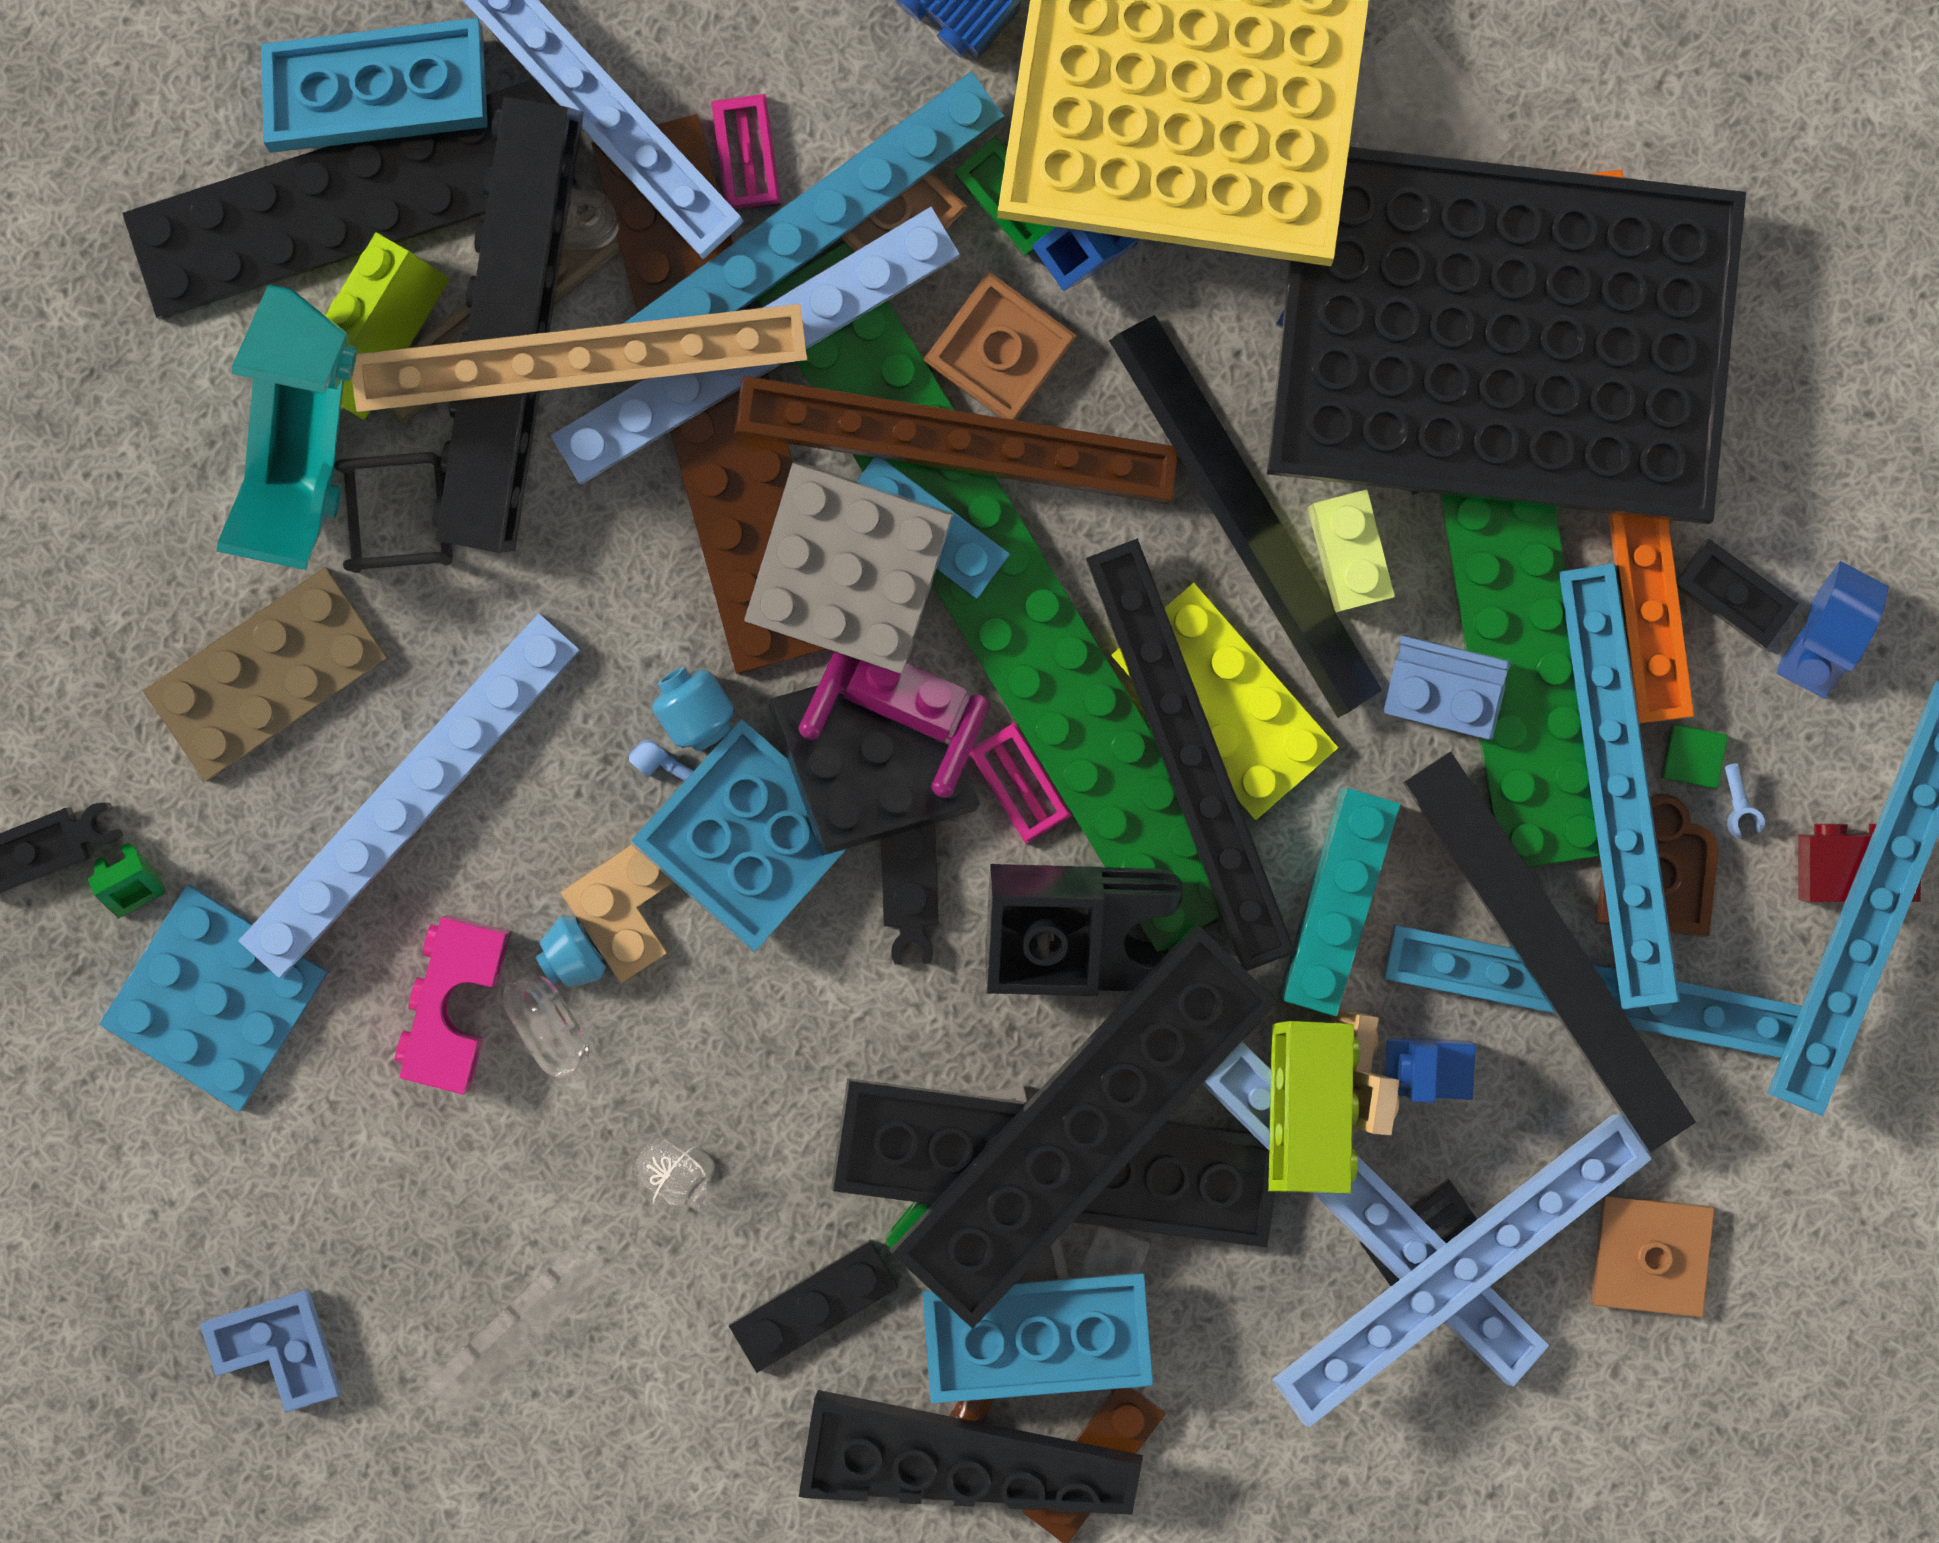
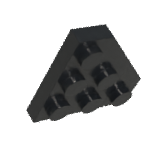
M818 685L771 698L768 707L822 856L977 811L980 801L966 764L951 796L941 798L932 791V783L946 754L947 746L899 722L844 699V694L840 692L819 737L813 740L806 739L800 734L799 725Z

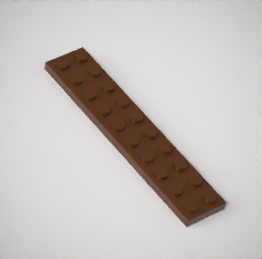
M698 114L657 124L656 126L719 193ZM591 142L637 312H640L733 244L730 234L705 259H702L594 142ZM750 304L742 310L751 309ZM769 373L761 376L760 379L770 380ZM740 390L670 431L736 674L828 650L744 621L793 461L787 443L734 435Z

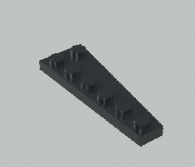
M817 1390L813 1403L798 1497L848 1501H867L869 1496L899 1498V1503L921 1504L922 1499L954 1501V1506L975 1507L976 1502L1005 1503L1009 1509L1038 1510L1040 1508H1050L1055 1511L1132 1515L1143 1455Z

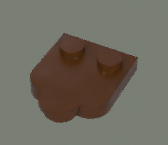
M1668 794L1654 795L1650 798L1670 933L1698 937L1710 936L1718 859L1717 842L1708 829L1691 823L1687 807L1678 798ZM1601 871L1596 924L1610 925L1603 873Z

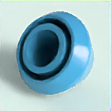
M561 915L540 940L543 952L538 954L536 959L552 984L561 980L567 987L597 982L602 979L607 968L606 963L576 916Z

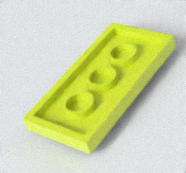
M1192 583L1165 607V611L1237 800L1251 817L1257 820L1335 752L1338 747L1195 583ZM1118 648L1110 656L1130 677L1121 651Z

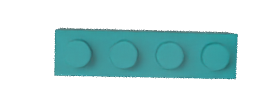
M1341 787L1293 947L1296 953L1290 955L1278 997L1283 1001L1337 1017L1401 803L1351 788Z

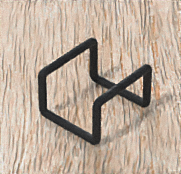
M433 452L349 458L335 461L334 468L344 473L351 551V559L343 562V568L346 571L359 573L362 569L431 563L450 565L452 563V544L440 542L441 552L362 558L354 469L430 463L434 465L436 496L438 497L443 495L446 473H443L441 470L440 456Z

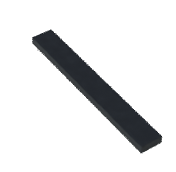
M1153 315L1110 339V344L1337 718L1349 713L1382 691L1157 317Z
M1138 538L1087 557L1085 560L1239 964L1246 971L1296 953Z
M1452 752L1446 753L1402 782L1646 1152L1651 1153L1695 1124L1696 1121Z

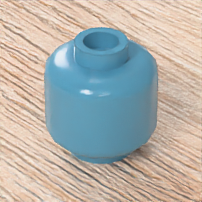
M685 666L672 671L658 682L657 685L661 692L652 704V712L676 746L681 748L692 746L696 752L701 751L719 741L731 730L732 726L729 721L734 713V705L710 671L701 669L689 673Z

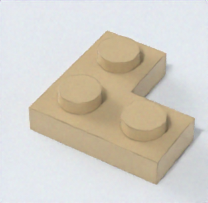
M632 844L560 892L621 984L668 953L638 906L674 883Z
M1339 1009L1337 1017L1331 1015L1330 1023L1354 1024V1037L1358 1039L1360 1045L1359 1064L1357 1069L1353 1070V1093L1358 1097L1359 1116L1356 1125L1352 1126V1128L1372 1134L1392 1135L1393 1121L1399 1110L1398 1088L1400 1080L1371 1072L1373 1056L1379 1044L1377 1032L1379 1017Z

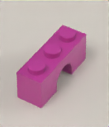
M451 915L442 916L439 925L430 924L422 951L423 956L430 957L425 979L416 978L409 1000L408 1008L416 1011L411 1032L403 1030L395 1053V1062L402 1064L400 1079L462 1095L470 1091L484 1037L461 1031L453 1024L448 1014V999L454 988L461 983L470 982L488 987L498 984L511 931Z

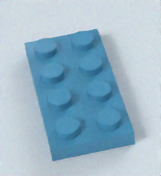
M479 18L261 44L263 139L269 153L488 127L483 27Z
M1144 1273L1015 1283L973 1329L931 1290H922L931 1403L1153 1386Z

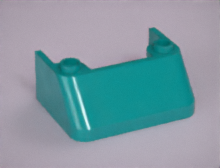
M270 284L267 286L232 365L233 375L252 378L253 384L244 480L217 542L216 552L306 570L326 517L335 519L339 509L342 486L333 484L334 464L336 460L344 380L350 381L353 376L357 347L349 346L348 333L293 289Z

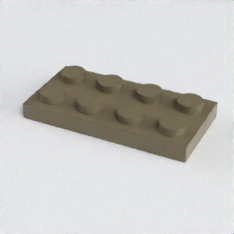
M324 567L144 689L143 692L204 782H208L388 660L389 657L329 569Z

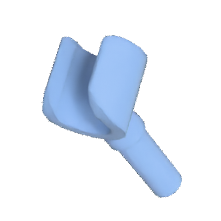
M653 740L641 741L628 756L630 762L647 777H650L660 765L667 772L684 781L694 771L669 756Z
M1737 763L1725 766L1733 798L1734 810L1728 817L1727 826L1735 838L1742 839L1738 821L1743 814L1748 813L1752 816L1756 833L1762 832L1765 826V819L1761 812L1750 807L1739 765Z

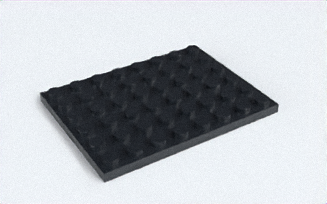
M1349 147L1332 266L1289 261L1267 475L1700 524L1712 523L1714 521L1746 192Z

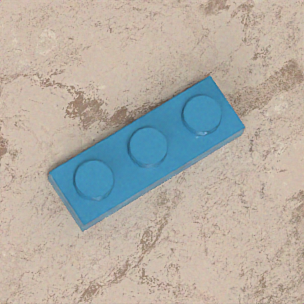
M873 458L857 480L858 482L954 513L881 458ZM954 513L937 570L978 599L1010 554Z

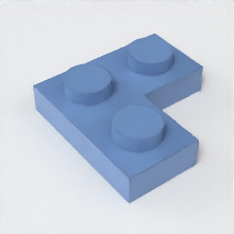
M309 1288L219 1315L200 1323L215 1375L219 1376L269 1360L285 1413L337 1397L341 1394Z

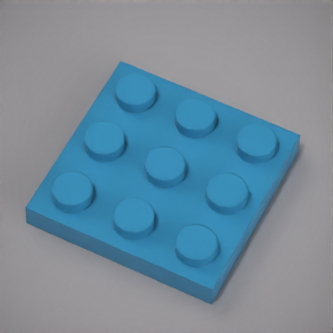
M743 719L732 728L630 842L753 953L758 950L847 850L844 849L822 856L788 759Z
M188 884L99 1025L237 1112H240L254 1093L329 971L303 955L283 978H279L238 941L253 923L196 887Z

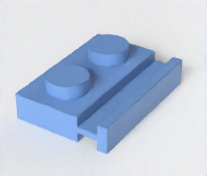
M1401 635L1398 658L1395 660L1383 713L1485 739H1493L1506 687L1505 681L1512 661L1408 635Z

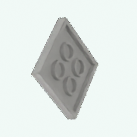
M798 461L793 462L744 621L902 674L909 658L954 513Z

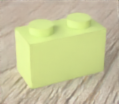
M1368 490L1319 501L1308 506L1312 528L1335 613L1394 598L1395 595Z

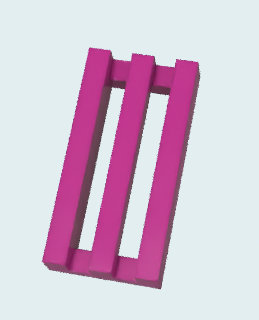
M766 94L711 101L725 200L735 211L781 205ZM757 108L768 193L758 194L746 112V109ZM729 111H735L747 194V196L736 197L724 113Z
M1016 722L971 749V756L1025 844L1072 816ZM1012 737L1057 812L1050 817H1047L1004 747L1003 742ZM991 749L995 751L1036 818L1038 824L1032 828H1028L985 758L984 754Z

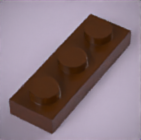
M1133 1387L1113 1389L1074 1441L1136 1454L1166 1413ZM1040 1508L1038 1510L1022 1509L1026 1516L1062 1543H1069L1091 1514L1087 1512L1055 1511L1050 1508Z

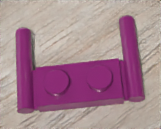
M834 651L799 725V732L806 739L813 740L818 738L839 692L845 694L844 699L942 742H945L947 738L951 742L932 783L934 794L941 798H947L952 795L990 708V702L981 695H967L968 689L908 663L901 674Z

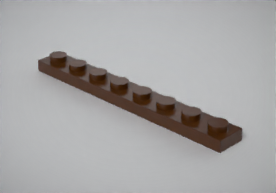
M744 376L741 380L734 435L1162 504H1168L1173 498L1178 455L1171 445Z

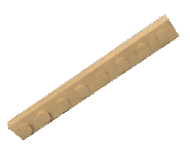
M801 304L361 353L357 354L352 382L356 411L361 412L807 360Z

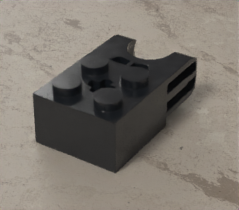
M990 864L985 951L987 994L1098 996L1099 990L1133 991L1166 956L1169 950L1157 952L1152 943L1137 940L1127 933L1135 924L1142 920L1173 915L1182 902V881L1173 872L1164 869Z

